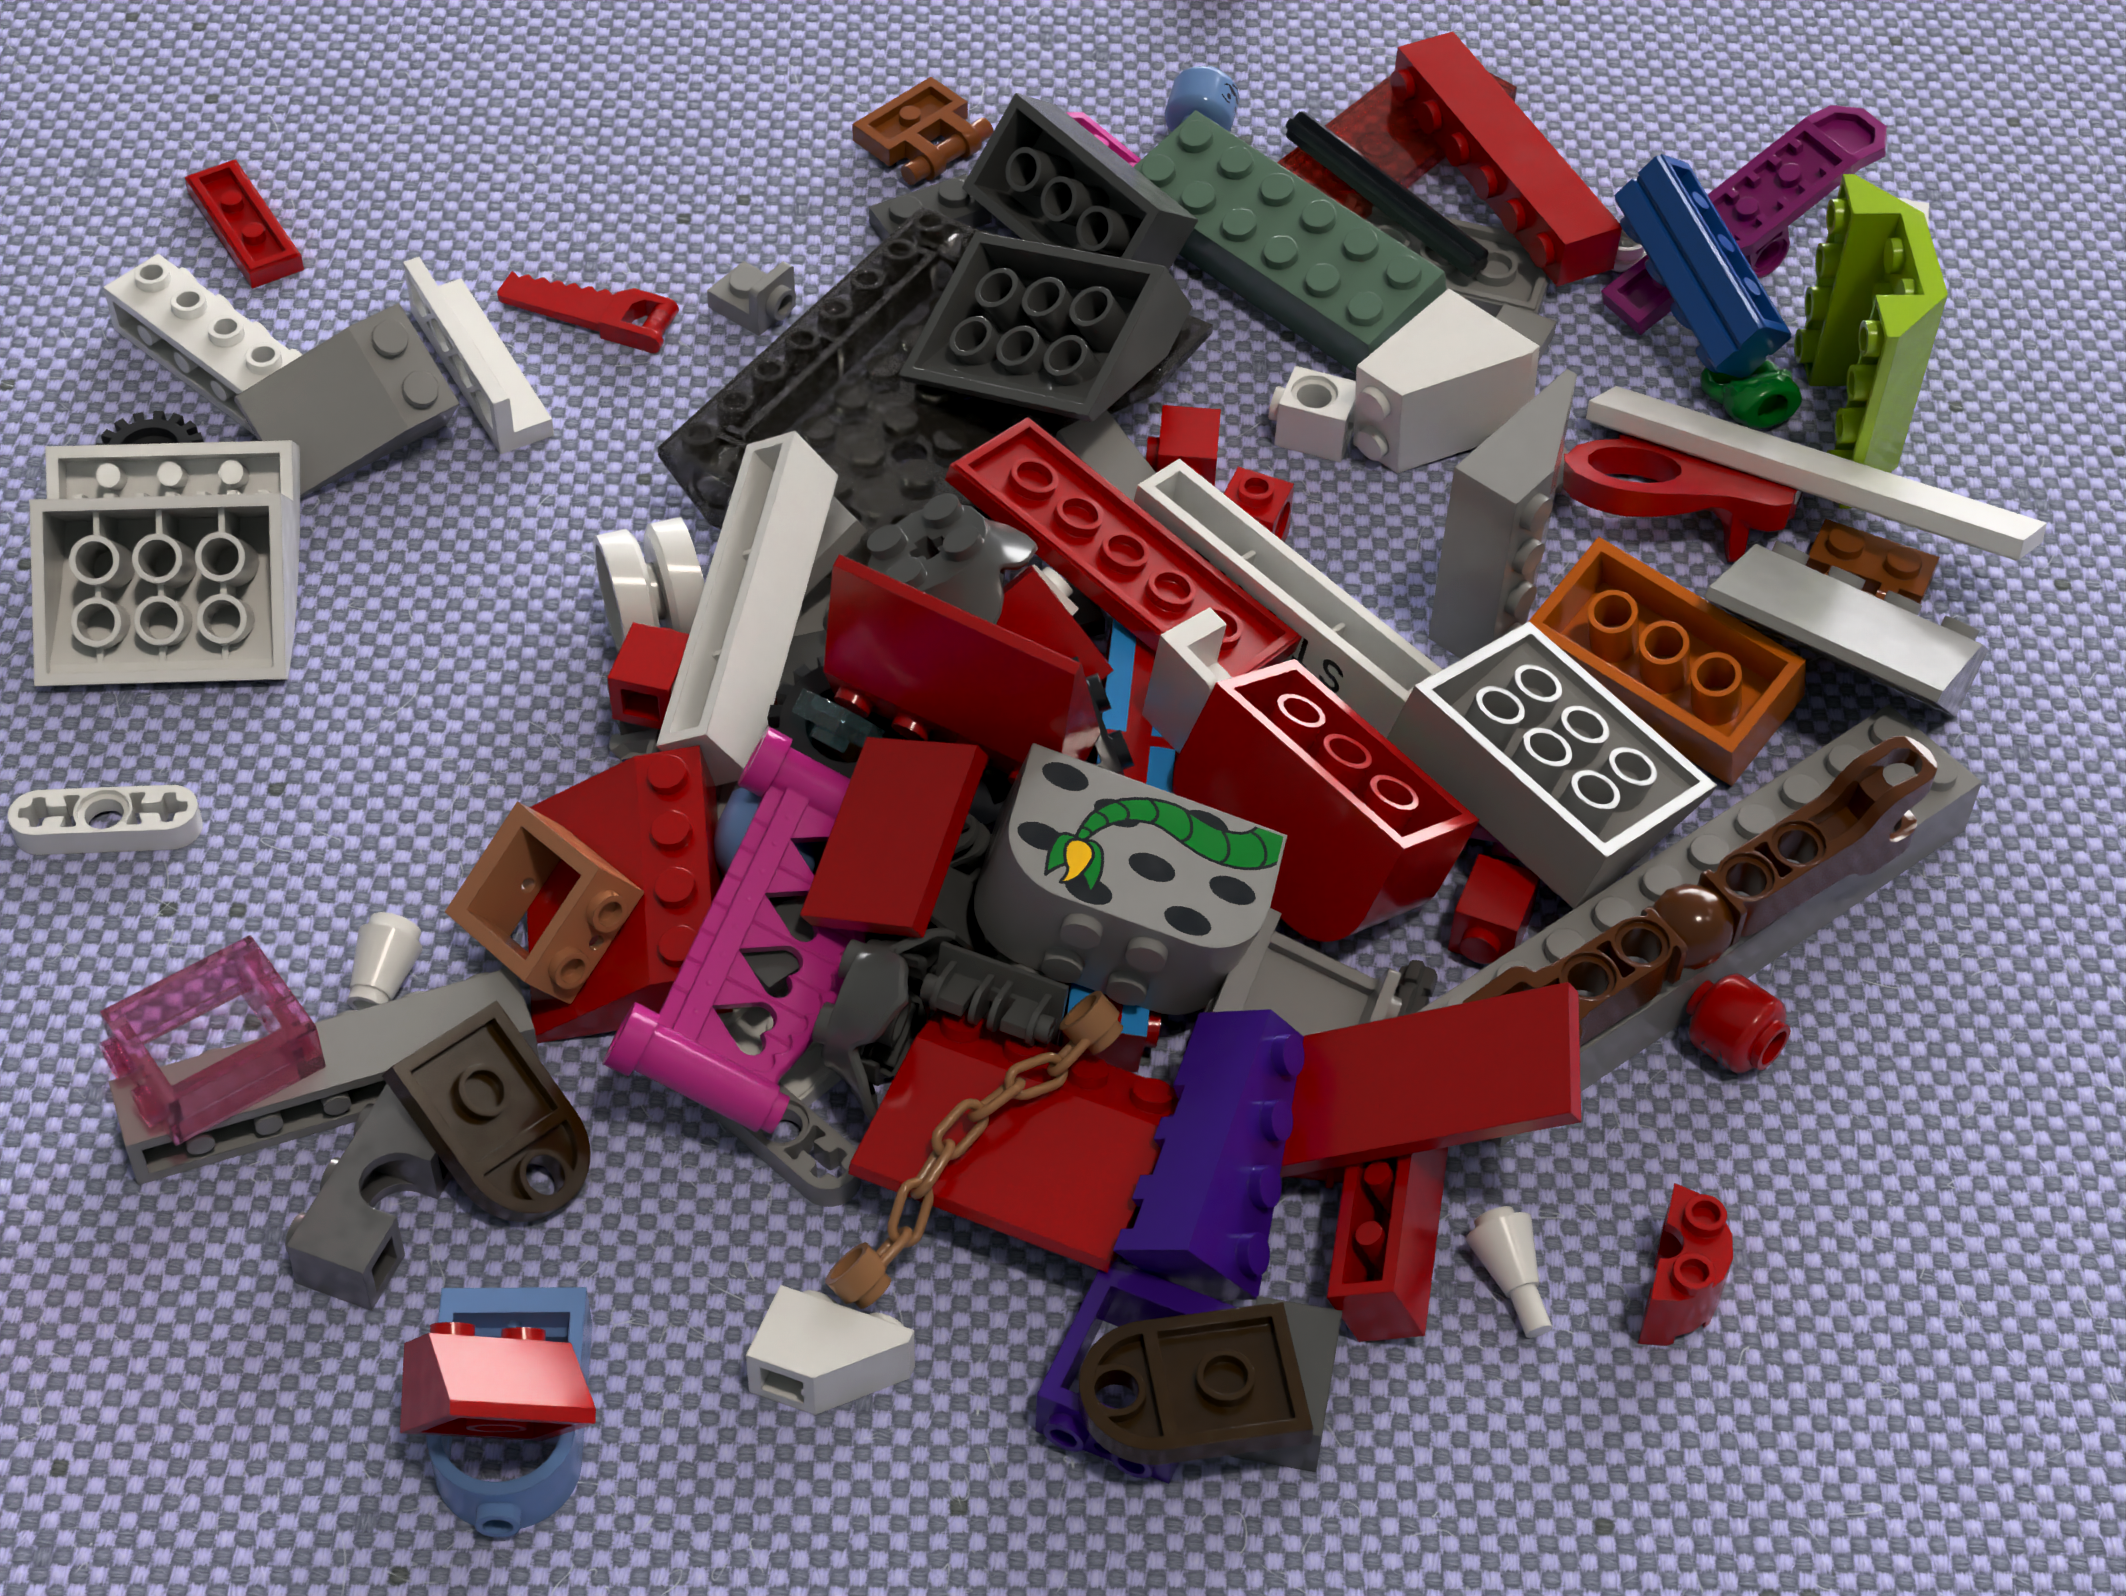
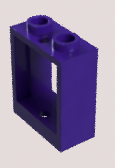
M1114 1261L1108 1273L1098 1270L1036 1395L1035 1431L1044 1434L1050 1442L1064 1450L1072 1452L1084 1450L1112 1461L1119 1470L1132 1477H1152L1169 1484L1179 1462L1146 1465L1127 1461L1110 1453L1087 1430L1079 1410V1394L1069 1389L1103 1321L1119 1327L1141 1320L1238 1307ZM1103 1404V1405H1105V1406H1107V1407H1109V1408L1116 1409V1408L1111 1407V1406H1109V1405Z

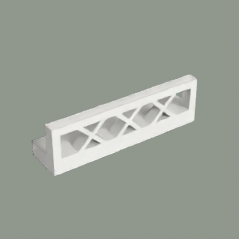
M420 257L404 261L411 312L500 455L554 436L551 416L462 278L438 286Z

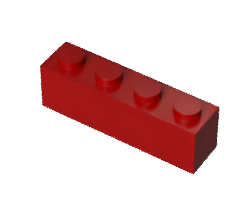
M1448 1147L1346 1165L1327 1299L1335 1310L1342 1311L1341 1318L1359 1342L1425 1336Z

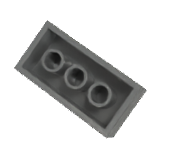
M1019 93L1014 94L962 186L963 190L1023 240L1166 266L1168 271L1198 222L1196 217L1056 104Z

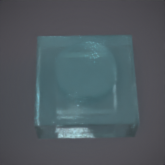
M804 688L791 711L815 724L809 734L810 737L842 753H845L849 743L863 748L866 737L882 738L885 730Z

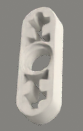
M179 785L34 790L18 797L8 810V821L17 846L24 852L33 855L174 850L183 848L195 841L203 828L196 796L188 788ZM116 811L123 815L117 824L109 828L98 829L89 825L91 819L101 812ZM136 813L140 814L141 824L137 822ZM175 813L173 821L166 822L169 814ZM73 816L76 825L73 827H68L72 826V821L70 817ZM44 818L42 826L36 827L39 819Z

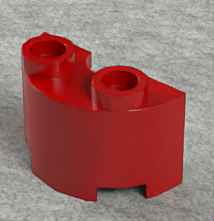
M1676 1183L1674 1184L1661 1229L1654 1263L1656 1273L1653 1287L1650 1288L1638 1344L1668 1346L1674 1343L1676 1336L1693 1332L1701 1325L1705 1328L1710 1324L1720 1302L1733 1261V1238L1726 1223L1727 1211L1717 1198L1711 1195L1700 1194Z

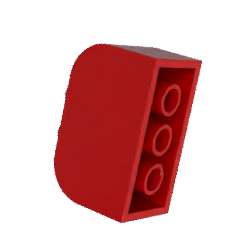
M1295 659L1216 682L1178 756L1173 775V792L1175 795L1287 835L1270 908L1282 913L1280 919L1284 920L1296 932L1316 941L1330 942L1340 940L1412 911L1429 902L1440 889L1480 820Z

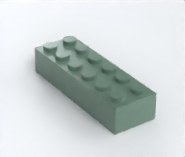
M1197 110L1134 166L1137 171L1198 219L1197 224L1179 252L1180 256L1355 374L1359 363L1446 291V278L1443 270Z

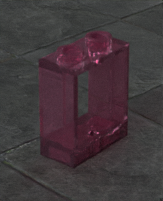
M251 935L100 1011L108 1039L100 1042L99 1047L107 1065L118 1080L126 1076L130 1077L136 1088L130 1091L131 1096L143 1120L150 1128L161 1123L175 1146L326 1067L316 1025ZM242 995L270 1035L171 1086L144 1045Z

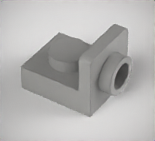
M743 261L707 290L708 307L760 336L777 321L785 319L796 306L794 267L783 261L766 274Z

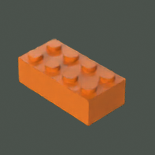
M1599 536L1528 621L1685 758L1730 786H1733L1805 695L1806 660Z

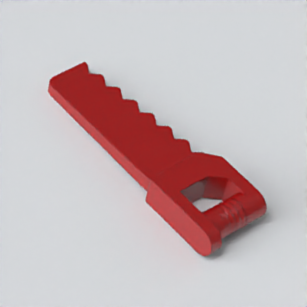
M514 272L508 275L497 291L498 300L501 303L600 332L601 339L649 353H657L664 344L662 336L679 312V307L674 300L636 288L612 294L608 289L597 292L592 286L581 289L576 283L565 286L560 280L550 283L544 277L534 280L528 274L518 277ZM648 316L642 326L632 324L634 320Z

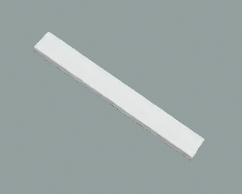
M1615 386L1589 400L1586 419L1590 420L1589 422L2015 561L2020 560L2043 543L2047 526L2046 522L1619 386Z

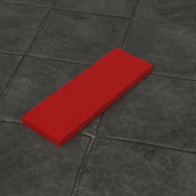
M1025 418L949 466L945 477L946 482L995 522L1007 524L1028 535L1038 546L1035 552L1038 557L1153 651L1157 652L1161 634L1209 607L1227 624L1217 662L1232 678L1279 664L1296 651L1302 636L1030 418Z
M1569 982L1305 1035L1303 1040L1304 1065L1301 1072L1297 1075L1291 1108L1293 1128L1290 1137L1285 1143L1280 1177L1581 1123L1578 991Z

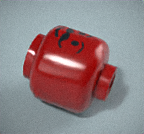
M1738 973L1724 976L1715 984L1710 980L1702 983L1691 996L1686 1008L1687 1014L1692 1016L1688 1030L1690 1042L1712 1059L1738 1074L1745 1073L1753 1068L1758 1070L1766 1069L1779 1056L1791 1032L1790 1026L1785 1024L1787 1017L1785 1004Z

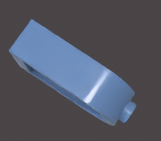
M587 1287L441 1288L438 1323L461 1322L475 1325V1336L501 1338V1330L505 1328L530 1327L546 1330L545 1341L572 1344L588 1386L592 1319ZM585 1427L560 1435L551 1455L534 1471L520 1478L501 1482L475 1479L456 1468L450 1461L453 1436L426 1435L427 1448L438 1492L446 1506L457 1517L475 1526L476 1530L481 1534L490 1537H509L515 1535L520 1529L537 1524L551 1516L564 1505L573 1493L581 1473Z

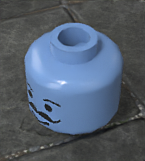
M1195 66L1183 70L1174 80L1164 115L1167 127L1172 132L1197 110L1230 132L1240 100L1238 87L1228 75L1213 66Z

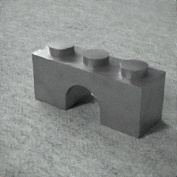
M386 1084L374 1104H367L362 1109L355 1124L353 1139L341 1158L335 1157L327 1165L321 1179L320 1192L307 1213L301 1212L294 1218L285 1241V1248L289 1255L296 1284L370 1311L375 1307L405 1256L397 1217L373 1207L384 1197L400 1191L418 1192L439 1199L453 1176L388 1084Z

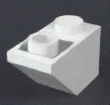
M780 1285L746 1354L749 1392L817 1415L910 1379L915 1368L914 1330L904 1327L901 1322L887 1314H866L839 1305L824 1293L814 1290L800 1292Z

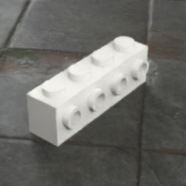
M156 254L103 287L115 331L255 435L234 401L235 396L302 356L299 351L286 348L271 337L270 333L261 323L257 321L251 322L233 308L224 296L220 294L214 295L200 285L187 269L183 267L177 268L160 254Z

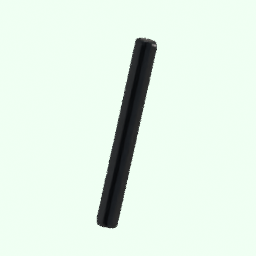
M1299 111L1294 118H1289L1285 126L1287 128L1286 137L1459 271L1467 277H1475L1480 270H1484L1487 267L1489 252L1485 247L1305 111Z

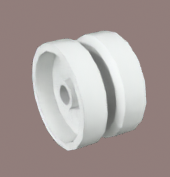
M682 517L649 523L647 525L643 542L645 560L635 536L627 529L595 535L593 538L599 587L617 653H619L633 622L659 628L661 625V627L690 634L705 583L693 542Z

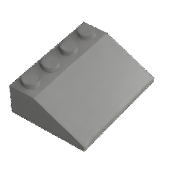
M1569 369L1561 373L1454 467L1428 639L1460 659L1527 623L1530 608L1537 593L1536 582L1545 550L1577 374Z
M1779 541L1775 542L1772 551L1755 544L1708 587L1704 598L1733 617L1955 717L1988 652V649L1983 644L1975 641L1980 632L1978 629L1946 615L1941 625L1918 616L1922 608L1921 604L1889 590L1884 600L1861 591L1866 580L1835 566H1831L1828 575L1805 566L1810 557L1808 554Z
M1531 622L1523 624L1416 684L1386 738L1480 819L1479 824L1573 909L1615 883L1705 801L1717 786Z

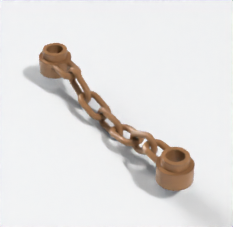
M1095 991L1083 998L1063 1018L1059 1028L1070 1041L1058 1054L1047 1052L1017 1062L1006 1072L1005 1084L981 1101L972 1098L961 1101L939 1123L932 1133V1153L916 1178L906 1180L897 1191L887 1225L889 1237L876 1251L866 1242L855 1246L828 1273L825 1283L845 1304L854 1302L860 1309H864L873 1304L887 1290L891 1283V1278L885 1273L887 1266L903 1248L916 1245L924 1234L934 1200L933 1185L949 1160L957 1159L964 1154L988 1126L990 1114L1012 1098L1028 1100L1058 1089L1067 1080L1068 1068L1086 1049L1093 1055L1098 1054L1119 1037L1123 1031V1025L1117 1020L1120 1012L1101 991ZM1049 1063L1047 1074L1055 1078L1023 1090L1026 1081L1021 1077L1015 1078L1017 1074ZM971 1109L968 1112L967 1118L972 1122H977V1124L956 1147L955 1142L950 1138L942 1141V1137L966 1110ZM909 1191L910 1196L914 1199L923 1197L914 1230L908 1226L898 1229Z

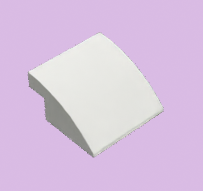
M292 440L45 446L47 499H29L34 686L288 680L294 640L299 573V445Z

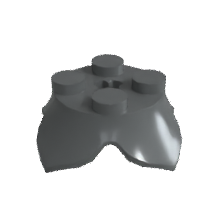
M951 493L941 494L932 498L924 506V509L908 515L895 525H886L877 529L870 535L867 541V547L872 554L868 563L869 568L995 625L1001 615L1004 601L999 573L1005 574V570H1019L1024 567L1038 549L1037 544L1028 535L1007 524L988 520L972 506L962 505L957 496Z
M938 927L926 929L924 938L906 937L883 941L870 939L867 943L852 939L843 953L838 977L844 979L836 1003L825 1002L813 1028L812 1040L823 1044L821 1057L824 1058V1065L835 1071L850 1087L860 1107L870 1121H872L878 1110V1099L873 1085L879 1086L884 1083V1078L888 1079L897 1074L915 1037L926 1025L927 1014L923 1001L908 985V979L911 977L920 980L925 979L927 968L939 956L940 944L943 941L948 943L953 941L956 931Z

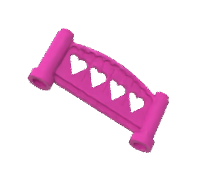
M770 726L764 731L754 748L737 784L762 799L658 1014L634 1002L618 1028L602 1064L627 1077L634 1070L754 1132L762 1129L772 1134L783 1117L790 1100L789 1096L779 1091V1080L812 1044L813 1028L824 1003H836L844 979L838 977V970L848 943L852 939L865 943L868 932L812 926L814 930L813 939L808 942H802L791 935L768 899L770 897L808 895L814 874L794 843L828 841L851 780L791 748L793 739ZM784 950L795 955L799 962V970L797 973L786 978L788 985L787 996L775 998L769 995L742 953ZM745 1007H762L766 1009L773 1018V1027L771 1030L765 1031L760 1035L762 1041L761 1053L748 1055L742 1052L715 1010Z

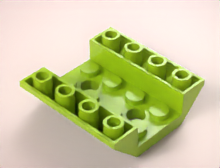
M1843 174L1837 199H1830L1828 202L1826 213L1828 236L1826 243H1819L1817 246L1815 257L1817 279L1815 287H1808L1806 290V323L1804 329L1796 331L1794 355L1797 363L1804 364L1809 386H1847L1848 400L1846 407L1838 409L1835 419L1837 439L1834 450H1827L1826 453L1891 473L1898 467L1948 292L1925 214L1855 174ZM1838 503L1840 509H1851V508H1852V507H1849V506H1846V505H1843V504Z

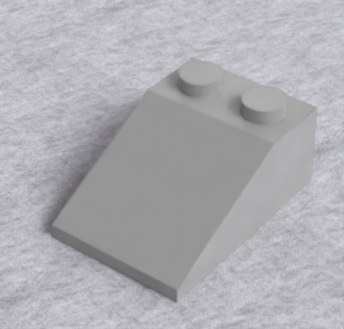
M400 303L347 327L234 398L258 441L292 440L299 445L300 498L446 426L460 404Z

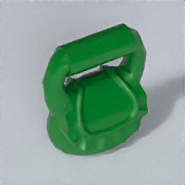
M1766 360L1749 376L1743 378L1721 372L1714 373L1704 367L1699 376L1702 391L1712 400L1722 404L1726 413L1736 423L1750 429L1759 430L1778 425L1793 416L1802 403L1800 389L1792 380L1791 371L1785 368L1781 370L1769 360Z

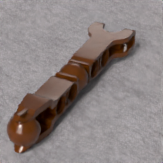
M1895 736L1888 738L1854 759L1818 797L1727 854L1720 861L1716 872L1713 873V871L1707 869L1701 873L1698 885L1685 883L1667 889L1652 907L1648 906L1642 910L1640 916H1632L1622 920L1551 965L1541 967L1535 972L1526 966H1513L1466 998L1463 1003L1569 982L1576 990H1585L1595 995V997L1579 995V1039L1581 1047L1608 1027L1655 998L1661 992L1663 983L1666 980L1671 984L1680 980L1683 968L1696 970L1714 964L1729 947L1738 943L1740 937H1747L1757 933L1851 874L1859 876L1871 874L1902 854L1909 847L1917 827V819L1909 809L1929 793L1938 769L1934 755L1927 747L1910 737ZM1905 763L1914 768L1916 775L1893 787L1883 777V770L1891 764ZM1787 859L1798 861L1800 864L1790 862ZM1734 891H1740L1748 894L1749 896H1742L1735 893ZM1628 957H1639L1648 963H1638Z

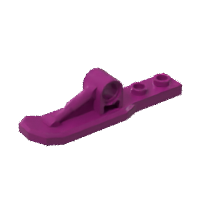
M1830 105L1805 117L1708 194V197L1758 278L1766 277L1772 273L1785 259L1790 245L1788 226L1836 189L1841 184L1843 174H1855L1861 168L1886 157L1887 126L1864 108ZM1648 255L1644 256L1601 290L1604 305L1639 335H1642L1671 312L1670 305L1674 302L1667 287L1657 283L1646 270L1645 262L1649 259Z

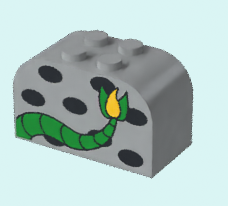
M1032 743L996 819L975 889L974 911L976 919L985 937L999 952L1017 963L1042 971L1046 976L1055 981L1075 983L1095 991H1101L1113 1001L1123 1005H1137L1154 1012L1171 1015L1192 1013L1206 1007L1209 1001L1218 995L1223 980L1241 961L1264 925L1270 910L1287 835Z

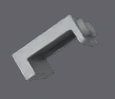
M1270 908L1264 925L1238 965L1227 974L1218 995L1209 1001L1203 1011L1224 1012L1271 1009L1301 1035L1305 1036L1397 1017L1402 1005V999L1395 996L1394 993L1401 973L1388 968L1380 978H1372L1280 934L1275 929L1282 913Z

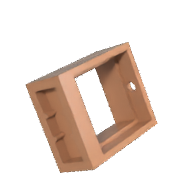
M517 801L445 910V913L523 982L571 1005L644 894V891L565 827ZM560 859H562L581 876L532 951L528 953L510 935ZM598 935V939L595 942V944L589 946L590 940L594 936Z

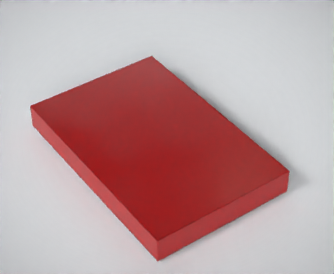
M866 737L800 916L811 926L924 938L988 755L978 745Z

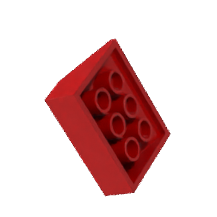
M841 554L838 555L832 569L823 672L835 694L834 700L837 704L861 717H869L871 711L893 721L891 726L896 732L909 740L928 741L930 738L936 742L978 745L988 755L985 768L988 765L1008 774V781L1012 785L1032 743L1084 762L1086 761L1101 732L1081 663Z
M700 745L634 756L529 807L565 827L644 891V894L571 1005L530 985L531 1017L537 1043L617 1031L634 1002L659 1014L723 880L713 849L714 831L718 822L716 788ZM560 859L527 909L529 953L581 876L562 859ZM598 935L594 936L590 940L589 946L595 944V942L598 939ZM733 1008L717 1009L715 1011L717 1014L733 1012Z
M968 1009L961 1017L944 1010L935 1012L915 1037L850 1162L848 1174L897 1192L901 1184L906 1180L916 1178L933 1151L931 1143L933 1131L958 1103L969 1098L979 1101L983 1100L1005 1084L1006 1072L1012 1065L1047 1052L1058 1054L1063 1047L1050 1042L1045 1044L1037 1041L1034 1046L1025 1044L1024 1039L999 1031V1029L996 1032H991L987 1030V1020L983 1018L976 1026L967 1022ZM1082 1054L1068 1068L1067 1080L1058 1089L1028 1100L1012 1098L989 1115L988 1126L964 1154L957 1159L949 1160L933 1185L934 1200L932 1206L1108 1273L1119 1256L1113 1249L1120 1230L1133 1229L1141 1207H1137L1132 1197L1140 1175H1153L1161 1152L1160 1147L1154 1141V1136L1161 1117H1168L1176 1111L1179 1099L1175 1089L1160 1079L1145 1078L1107 1064L1097 1056ZM1049 1063L1021 1072L1015 1078L1021 1077L1026 1081L1023 1089L1025 1090L1053 1080L1055 1077L1047 1074ZM971 1109L966 1110L943 1135L942 1141L950 1138L955 1142L956 1147L977 1124V1122H972L967 1118L968 1112ZM923 1197L920 1198V1199H915V1200H918V1201L922 1202V1201H923Z

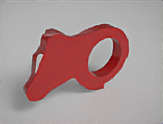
M1619 434V439L1586 442L1576 445L1568 454L1564 453L1563 488L1572 499L1590 508L1625 517H1665L1701 510L1712 511L1722 522L1727 562H1736L1745 554L1750 528L1766 532L1783 530L1787 521L1794 518L1803 491L1631 435ZM1605 474L1637 475L1658 482L1640 483L1625 481Z

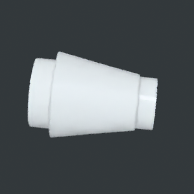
M378 912L371 915L368 924L360 926L349 988L350 993L347 999V1003L351 1008L361 1010L393 1000L423 949L419 942L421 930L415 923L396 914Z

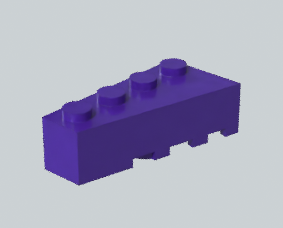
M1271 1009L1199 1013L1173 1084L1179 1099L1176 1111L1168 1117H1161L1154 1136V1141L1160 1147L1161 1152L1153 1175H1140L1132 1197L1137 1207H1141L1133 1229L1120 1230L1113 1251L1146 1273L1217 1300H1256L1257 1296H1259L1262 1274L1267 1270L1270 1260L1268 1243L1274 1207L1278 1204L1281 1197L1282 1183L1280 1171L1285 1143L1290 1137L1293 1128L1291 1108L1297 1075L1301 1072L1304 1065V1036Z

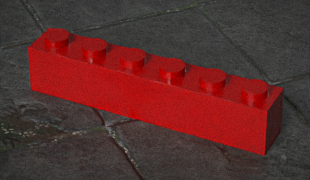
M1452 31L1399 46L1395 69L1390 78L1391 90L1395 98L1403 103L1417 119L1424 133L1429 134L1446 154L1450 164L1459 169L1473 186L1476 195L1490 206L1500 218L1506 231L1513 234L1530 254L1533 263L1541 268L1557 287L1614 269L1622 233L1620 223L1459 37Z

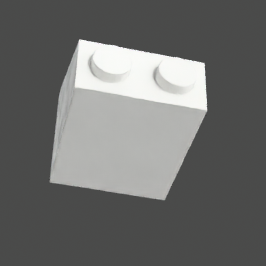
M1447 289L1357 365L1353 444L1367 458L1379 461L1397 474L1478 447L1534 398L1540 346L1453 290Z

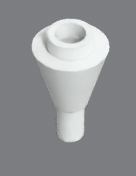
M1510 1206L1494 1208L1481 1214L1474 1220L1476 1228L1466 1236L1467 1244L1506 1297L1511 1298L1525 1336L1527 1338H1534L1549 1332L1553 1327L1537 1289L1539 1277L1531 1215L1525 1212L1515 1213L1514 1209Z

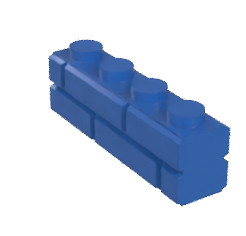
M1663 154L1655 156L1638 172L1639 176L1637 178H1632L1614 195L1615 201L1624 215L1620 220V225L1629 238L1641 244L1649 257L1645 262L1646 270L1657 283L1667 287L1674 299V302L1670 305L1673 316L1685 328L1692 330L1700 343L1695 351L1702 364L1714 373L1721 372L1740 378L1747 377L1767 360L1766 356L1774 354L1792 338L1791 332L1687 162Z

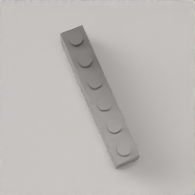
M509 968L491 973H478L460 982L428 991L411 992L400 999L361 1010L344 1011L333 1018L294 1029L277 1030L266 1037L227 1048L210 1049L196 1057L157 1068H143L129 1076L108 1081L124 1144L137 1184H144L356 1122L362 1109L367 1104H374L387 1084L382 1075L391 1066L496 1000L539 1059L535 1028L516 975Z

